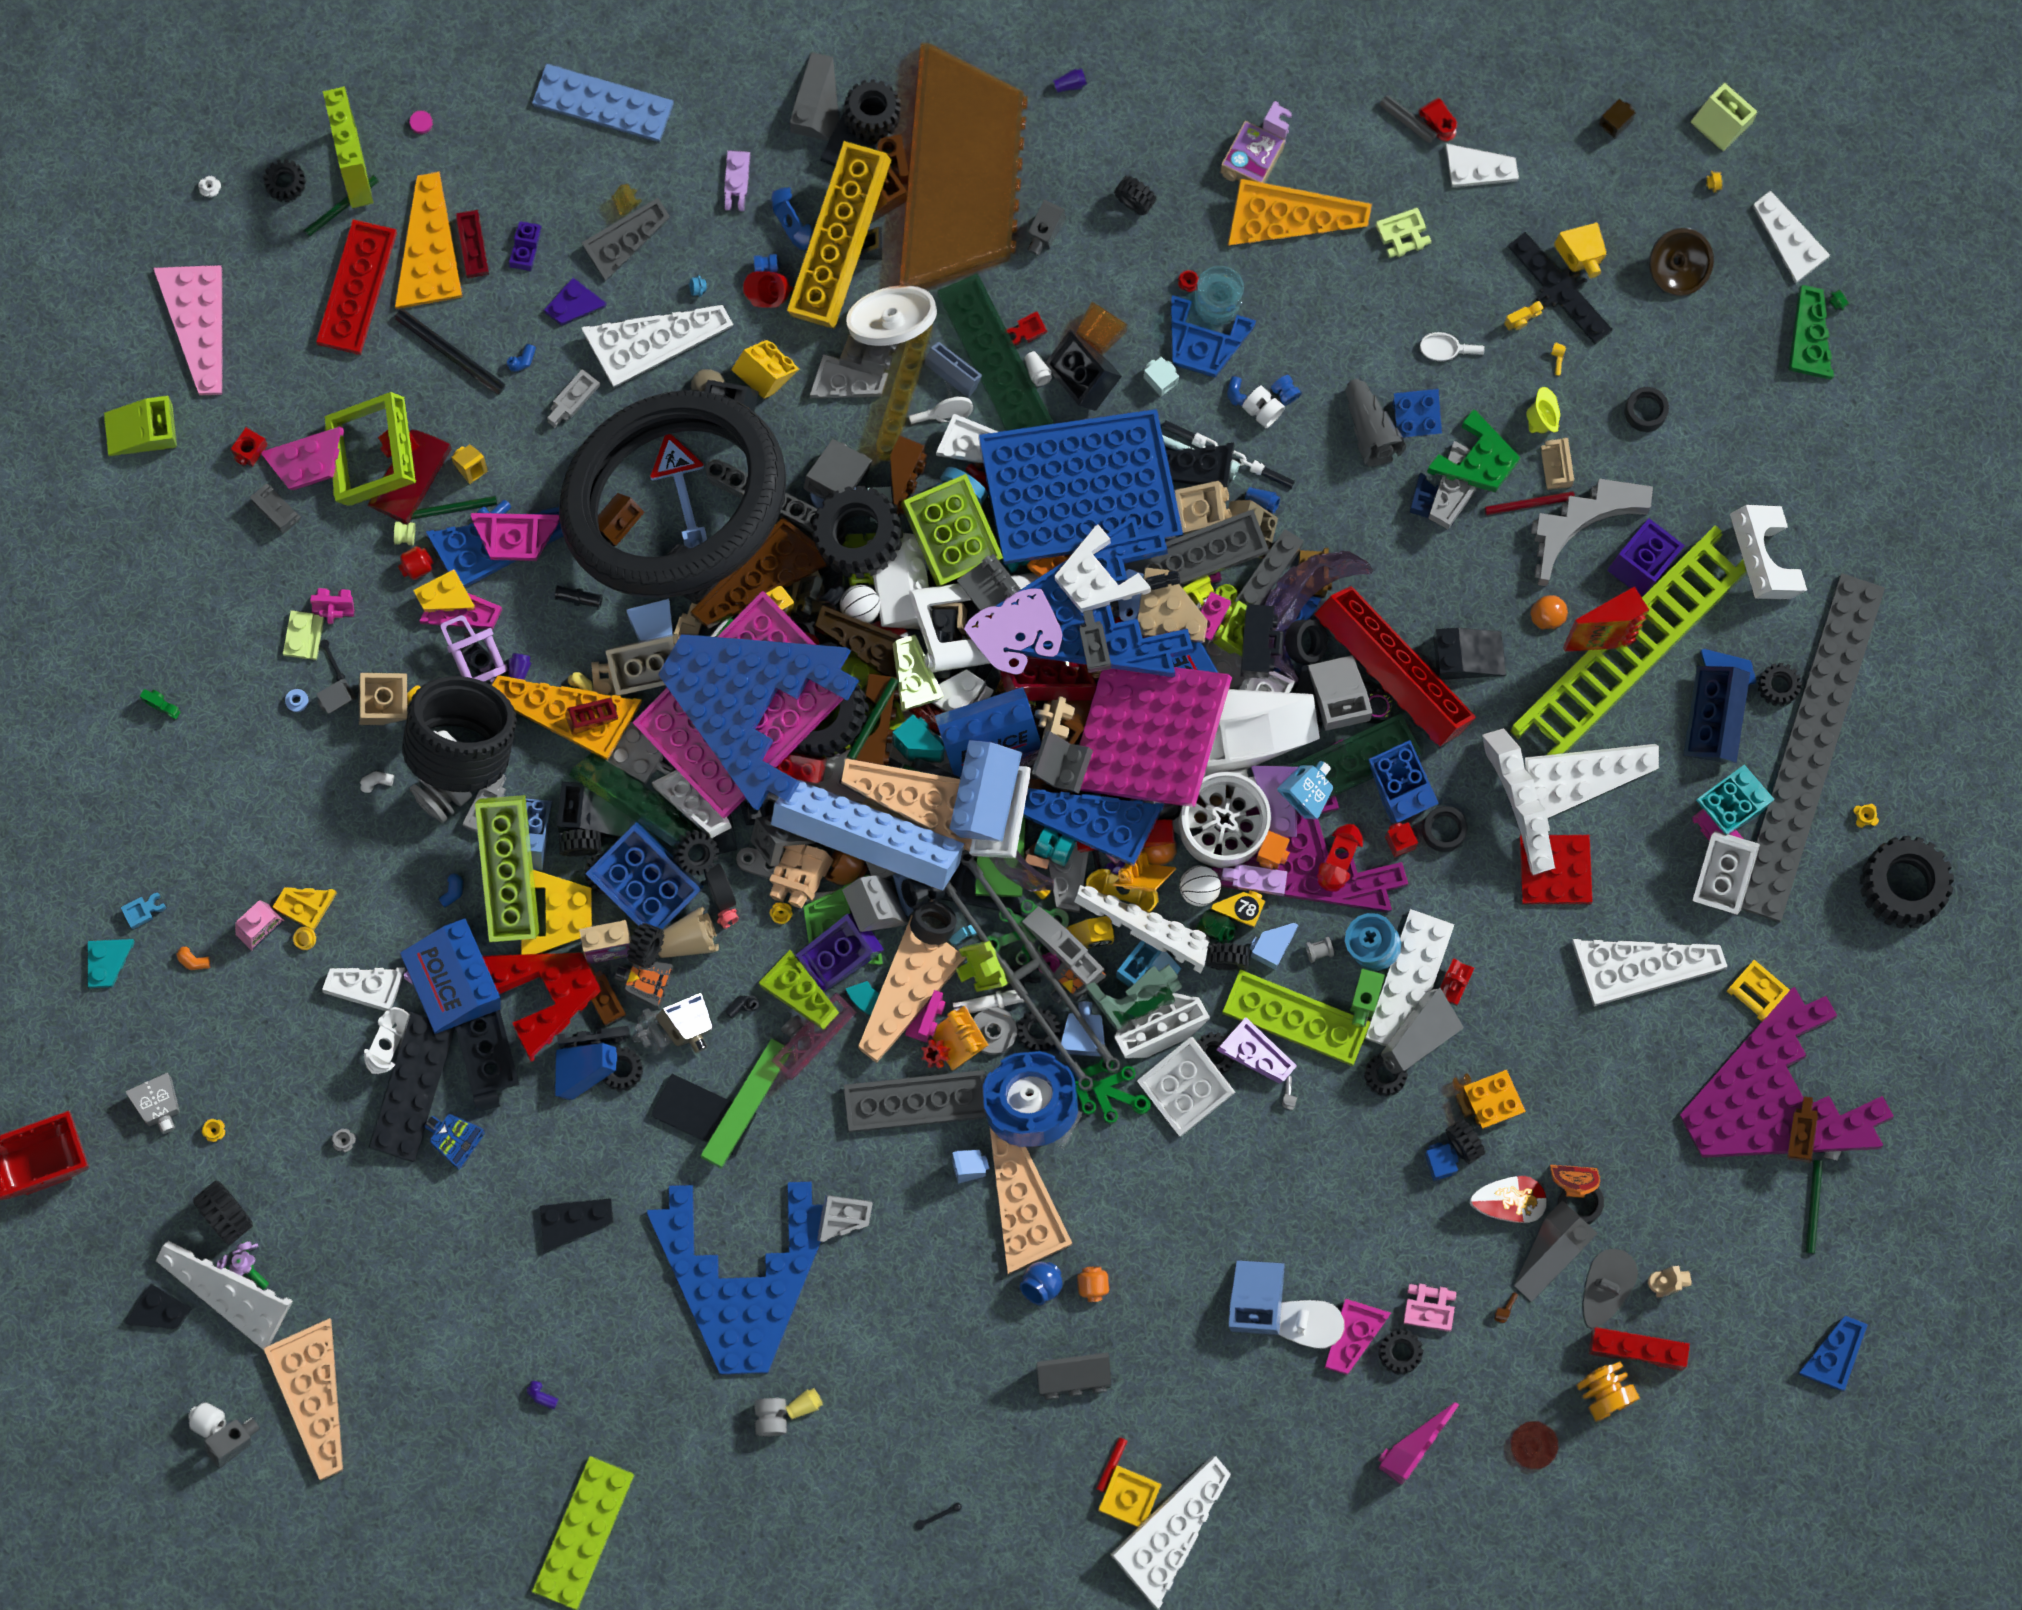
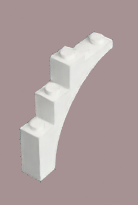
M1504 728L1483 734L1486 755L1494 766L1514 811L1527 854L1530 872L1534 875L1554 869L1555 865L1548 834L1550 828L1546 809L1537 800L1534 780L1524 768L1521 748Z

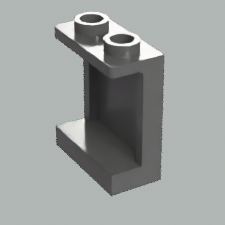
M832 439L806 475L803 489L823 500L826 498L830 500L834 497L832 493L837 490L839 493L844 492V487L851 486L854 490L864 474L867 475L869 473L872 459L863 453L849 448L846 444Z

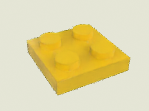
M1117 1465L1098 1511L1138 1528L1148 1519L1162 1484Z

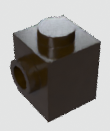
M1619 98L1601 116L1598 125L1615 139L1633 122L1636 112L1628 102H1623Z

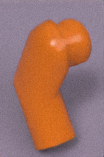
M188 947L179 948L177 959L188 970L210 968L209 957L196 958Z

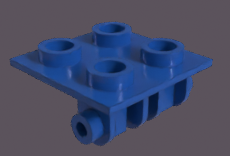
M1439 389L1394 393L1392 404L1393 408H1395L1396 428H1398L1402 437L1442 433Z

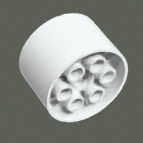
M1219 772L1204 777L1199 796L1207 806L1203 808L1197 803L1195 807L1182 806L1179 816V833L1182 842L1194 858L1208 866L1230 868L1243 864L1257 853L1269 831L1271 821L1269 802L1262 789L1254 781L1241 774ZM1226 785L1235 787L1231 799H1226ZM1215 795L1219 796L1222 804L1220 806H1213L1209 798ZM1235 800H1241L1245 805V809L1237 811L1233 808L1232 803ZM1256 806L1258 807L1259 815L1246 817L1247 811ZM1203 813L1206 815L1207 821L1199 824L1195 821L1194 815ZM1219 816H1229L1228 822L1230 824H1220L1221 818ZM1242 822H1249L1253 830L1245 833L1241 830L1240 824ZM1198 828L1202 829L1203 832L1192 836L1190 829ZM1204 835H1211L1215 842L1210 846L1205 845L1202 842V837ZM1240 838H1247L1254 843L1247 848ZM1228 839L1235 840L1237 848L1235 850L1227 849L1225 841ZM1217 844H1221L1222 855L1213 854Z

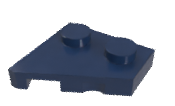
M1423 473L1419 474L1409 513L1429 518L1439 486H1433L1428 482L1426 475Z

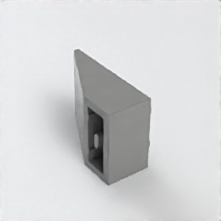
M1353 655L1308 665L1325 731L1370 721L1372 709Z

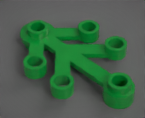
M1029 899L1022 901L1020 904L1021 911L1026 914L1032 913L1038 907ZM1025 902H1029L1032 905L1030 911L1024 910L1023 905ZM1006 908L1018 926L1022 927L1021 930L1027 939L1034 944L1036 937L1022 924L1025 918L1014 914L1010 908ZM1059 908L1052 909L1051 911L1045 910L1053 918L1060 916L1062 919L1060 924L1066 928L1068 926L1069 917L1064 910ZM1000 910L998 914L999 919L1003 922H1008L1007 919H1004L1002 917V912ZM1015 931L1001 937H987L989 941L993 940L996 942L995 950L997 953L1000 951L1001 946L1020 940ZM1023 944L1020 952L1015 956V961L1018 965H1026L1030 960L1029 953L1024 947L1025 944ZM1040 944V945L1037 947V950L1039 951L1040 954H1041L1040 948H1041V946H1044L1043 944ZM1020 954L1026 956V962H1019L1018 957Z
M1103 1058L1096 1065L1086 1069L1081 1068L1088 1077H1092L1102 1071L1105 1073L1109 1072L1102 1066ZM1110 1062V1068L1113 1069L1114 1062ZM1126 1066L1122 1069V1072L1100 1081L1092 1079L1093 1086L1091 1090H1094L1104 1113V1121L1108 1124H1114L1117 1121L1118 1113L1112 1109L1107 1096L1131 1105L1133 1111L1139 1115L1146 1114L1150 1109L1151 1102L1147 1096L1138 1095L1135 1097L1111 1087L1123 1081H1132L1135 1078L1136 1072L1131 1066ZM1126 1070L1132 1071L1133 1075L1131 1077H1126L1124 1075V1072ZM1088 1080L1082 1081L1081 1085L1083 1087H1089L1090 1082ZM1075 1081L1077 1094L1082 1103V1112L1085 1115H1092L1096 1110V1104L1089 1099L1087 1091H1082L1079 1088V1082ZM1139 1100H1143L1146 1103V1106L1140 1108L1138 1107L1137 1102ZM1086 1104H1091L1093 1106V1110L1086 1111L1084 1106ZM1108 1113H1113L1115 1115V1119L1108 1120L1106 1115Z

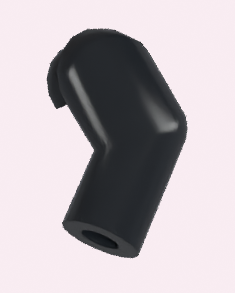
M741 995L724 1012L733 1019L740 1011L757 1010L760 1004L755 996Z

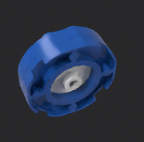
M1040 1051L1015 1053L1000 1061L1001 1065L992 1073H988L983 1084L984 1109L988 1124L993 1132L1005 1142L1019 1147L1048 1145L1064 1136L1074 1124L1078 1114L1075 1078L1069 1067L1055 1060V1056Z

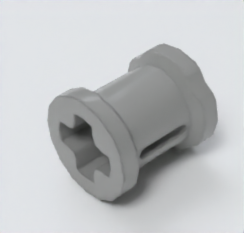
M1325 937L1323 941L1316 943H1305L1311 963L1315 962V959L1334 956L1333 946L1329 937Z

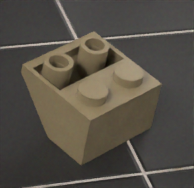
M1252 500L1230 501L1228 509H1230L1232 517L1252 509L1254 510L1270 551L1278 518ZM1267 554L1262 555V556L1257 557V558L1264 559Z

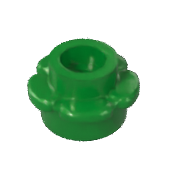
M1840 290L1834 293L1831 292L1832 297L1829 298V301L1835 310L1839 308L1844 310V307L1849 305L1844 294Z

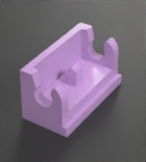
M1274 101L1264 119L1263 129L1286 139V134L1289 133V125L1279 118L1280 115H1286L1288 118H1291L1292 114L1289 110L1279 106L1278 102Z

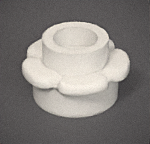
M207 176L199 182L198 187L203 196L213 197L218 194L221 184L219 180H215V177Z

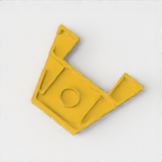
M533 870L535 889L545 888L546 936L521 940V955L538 954L581 939L579 929L592 927L591 888Z

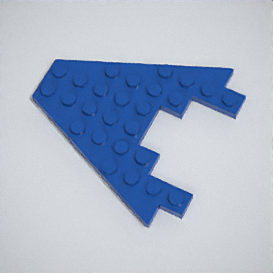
M1132 517L1107 533L1111 543L1093 555L1115 582L1120 585L1128 580L1124 563L1166 555L1168 551L1162 530L1140 535L1136 518ZM1066 561L1018 591L1042 589L1062 631L1059 652L1054 657L1037 654L1035 647L1040 635L1043 634L1041 630H1038L1032 645L1023 650H1013L1005 647L1003 649L1005 653L1009 651L1021 653L1025 656L1087 665L1079 629L1080 625L1085 624L1084 614L1080 612L1055 581V575ZM1034 594L1033 596L1028 595L1027 597L1034 599L1036 594ZM1017 599L1016 602L1011 603V605H1018L1019 599ZM1002 601L1001 603H999V604L996 605L995 607H1001V606L1003 605L1004 601ZM1110 605L1092 610L1095 622L1100 621L1103 625L1111 668L1175 677L1172 657L1193 653L1188 629L1142 638L1138 618L1115 623ZM1017 633L1015 636L1017 641H1023L1026 637L1024 633ZM1045 641L1043 647L1049 650L1053 647V643Z
M681 634L658 673L751 806L758 811L769 792L789 803L800 784L798 780L762 761L774 740L755 729L778 689L798 700L806 684L811 680L848 701L859 682L855 677L840 670L851 652L846 647Z

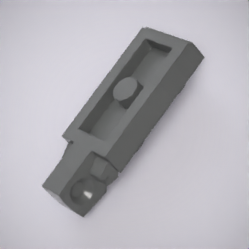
M1092 610L1083 611L1085 624L1080 625L1079 629L1088 673L1111 669L1103 625L1100 621L1095 622Z

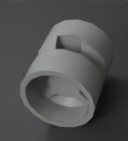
M766 1398L755 1400V1415L759 1417L755 1421L757 1436H780L787 1434V1423L783 1418V1415L786 1414L785 1399Z

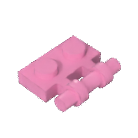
M1409 1284L1408 1293L1417 1295L1416 1300L1407 1299L1403 1324L1451 1332L1455 1307L1446 1306L1445 1304L1446 1300L1455 1301L1456 1292L1448 1291L1445 1287L1436 1289L1426 1287V1284ZM1425 1296L1438 1298V1303L1424 1302Z

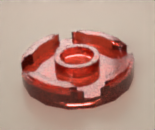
M1531 1421L1520 1425L1513 1433L1510 1441L1511 1453L1514 1459L1521 1466L1528 1469H1542L1548 1466L1555 1459L1559 1449L1555 1432L1544 1423L1538 1421Z

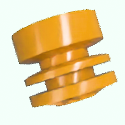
M1621 1362L1605 1365L1591 1372L1576 1385L1579 1391L1590 1388V1391L1582 1395L1583 1399L1595 1397L1596 1401L1588 1408L1595 1422L1610 1416L1611 1412L1617 1409L1620 1411L1640 1399L1633 1384L1621 1386L1620 1383L1626 1379L1627 1373L1619 1376L1615 1375L1616 1372L1623 1368Z

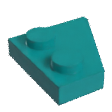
M134 939L88 941V988H108L114 986L118 974L123 968L131 948L134 946Z

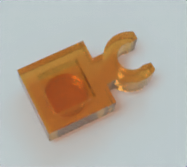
M1468 1073L1464 1074L1465 1084H1459L1457 1078H1453L1452 1081L1453 1087L1460 1091L1459 1094H1456L1455 1098L1464 1118L1475 1114L1463 1086L1471 1084V1077Z

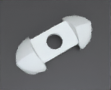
M393 1007L379 1018L378 1032L370 1049H365L364 1060L371 1073L380 1074L388 1072L395 1066L390 1061L402 1038L409 1015L404 1009ZM396 1023L397 1026L392 1028L393 1024ZM379 1040H387L391 1045L390 1050L381 1049Z

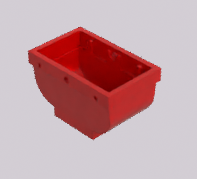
M70 1111L0 1135V1200L32 1194L68 1181L89 1169Z

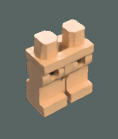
M809 845L784 846L786 850L779 865L775 867L774 873L769 879L773 884L770 896L776 901L783 902L787 893H791L788 902L794 907L801 909L807 899H814L821 878L826 876L833 859L826 851Z

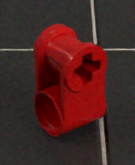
M1437 97L1419 109L1421 118L1424 117L1426 119L1427 125L1437 133L1436 136L1440 140L1451 141L1455 137L1457 121L1440 98Z

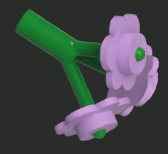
M242 1242L237 1246L238 1250L232 1252L235 1256L232 1258L230 1267L226 1266L227 1255H224L223 1260H218V1263L215 1265L220 1270L226 1268L240 1276H248L262 1290L269 1285V1282L254 1269L253 1263L255 1258L249 1254V1251L257 1248L258 1244L251 1245V1242Z

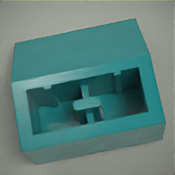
M913 714L893 731L892 745L907 761L913 762L915 758L930 763H941L944 761L945 747L942 739L937 734L933 735L928 730V724L921 717L918 719Z

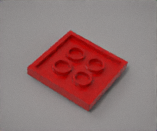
M1520 835L1522 904H1592L1590 835H1549L1555 868L1534 875L1530 872L1523 839Z

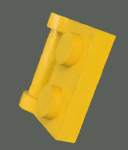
M1753 960L1726 992L1731 996H1736L1757 1014V1018L1762 1022L1790 989L1757 961ZM1744 983L1768 1005L1763 1008L1739 987Z

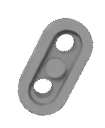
M743 848L736 857L738 867L745 872L770 879L774 873L776 866L772 869H767L766 860L756 849ZM749 855L752 857V860L745 862L744 857Z

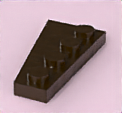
M822 605L813 629L838 646L848 648L851 651L850 654L881 675L896 676L893 643L904 637Z

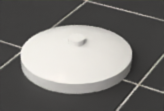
M893 286L874 291L861 298L851 307L846 320L849 333L855 340L867 345L886 346L908 341L923 333L934 322L937 309L933 296L926 290L914 286Z

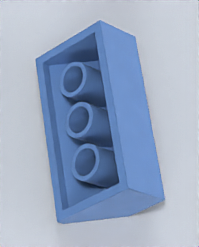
M969 740L949 828L960 838L1003 842L1022 755L1020 751L992 742Z

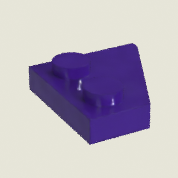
M572 278L545 308L544 312L563 326L597 309H603L607 304L575 278Z

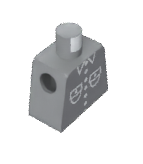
M168 1073L126 1091L128 1097L149 1127L158 1123L162 1134L169 1133L175 1129L171 1117L179 1114L180 1111L173 1081Z

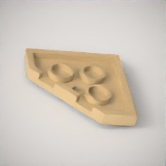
M1146 568L1144 580H1147V577L1164 573L1168 575L1169 570ZM1168 584V587L1151 590L1150 593L1141 595L1138 622L1142 637H1151L1188 629L1191 642H1205L1208 621L1180 584L1173 586Z

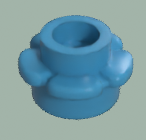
M700 275L690 278L689 287L691 295L702 297L707 289L705 279H701Z

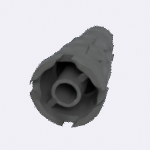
M1359 379L1351 380L1347 384L1345 392L1349 402L1348 408L1355 425L1354 431L1359 442L1358 447L1365 465L1367 463L1368 466L1375 467L1393 461L1391 455L1396 453L1399 457L1406 449V443L1398 428H1395L1388 413L1383 410L1376 395L1372 394L1367 384Z

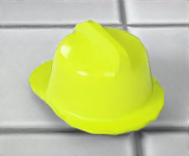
M1542 387L1537 392L1536 401L1526 412L1529 421V432L1542 434L1551 431L1555 433L1558 431L1560 418L1557 399L1551 390Z

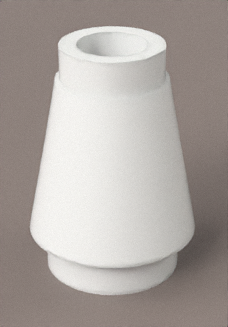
M1030 352L1024 357L1032 383H1035L1036 386H1043L1052 379L1051 370L1036 352Z

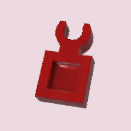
M1038 311L1018 320L1017 322L1020 327L1009 328L1005 331L1007 336L1016 334V338L1010 341L1012 346L1020 344L1023 338H1026L1029 343L1048 333Z

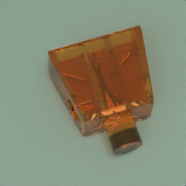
M1091 302L1076 334L1103 356L1125 335L1127 324L1094 302Z

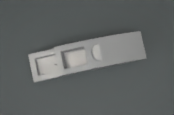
M1038 906L1022 921V924L1053 955H1056L1085 986L1092 983L1104 971V968L1088 953V950L1041 907Z

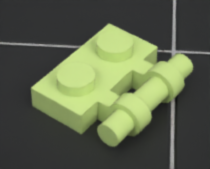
M1418 208L1376 222V228L1383 244L1392 242L1394 247L1386 250L1389 258L1394 256L1401 257L1405 255V252L1414 249L1418 251L1423 249L1424 246L1431 244L1429 235L1421 237L1419 234L1425 231L1426 226ZM1411 236L1413 241L1402 244L1400 239Z

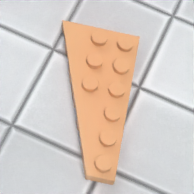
M845 759L842 784L928 830L964 843L963 848L970 852L972 839L960 838L949 829L960 779Z
M912 915L859 1044V1050L876 1063L927 1006L934 990L940 991L956 972V968L966 961V957H962L960 952L947 942L940 945H930L916 938L910 928Z
M990 1127L1007 1273L1009 1275L1071 1246L1072 1241L1027 1148L1005 1142Z
M327 1319L264 1348L320 1481L343 1471L332 1321Z

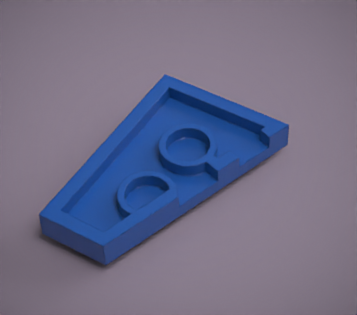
M1844 1316L1798 1374L1839 1391H1845L1868 1324Z

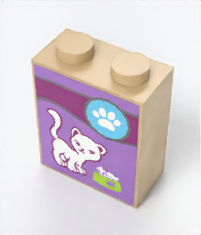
M1245 121L1222 163L1220 173L1229 181L1237 180L1240 182V179L1265 183L1284 148L1285 139Z
M626 920L579 929L587 963L593 964L624 958L629 955L627 950L630 949L628 946L631 940Z

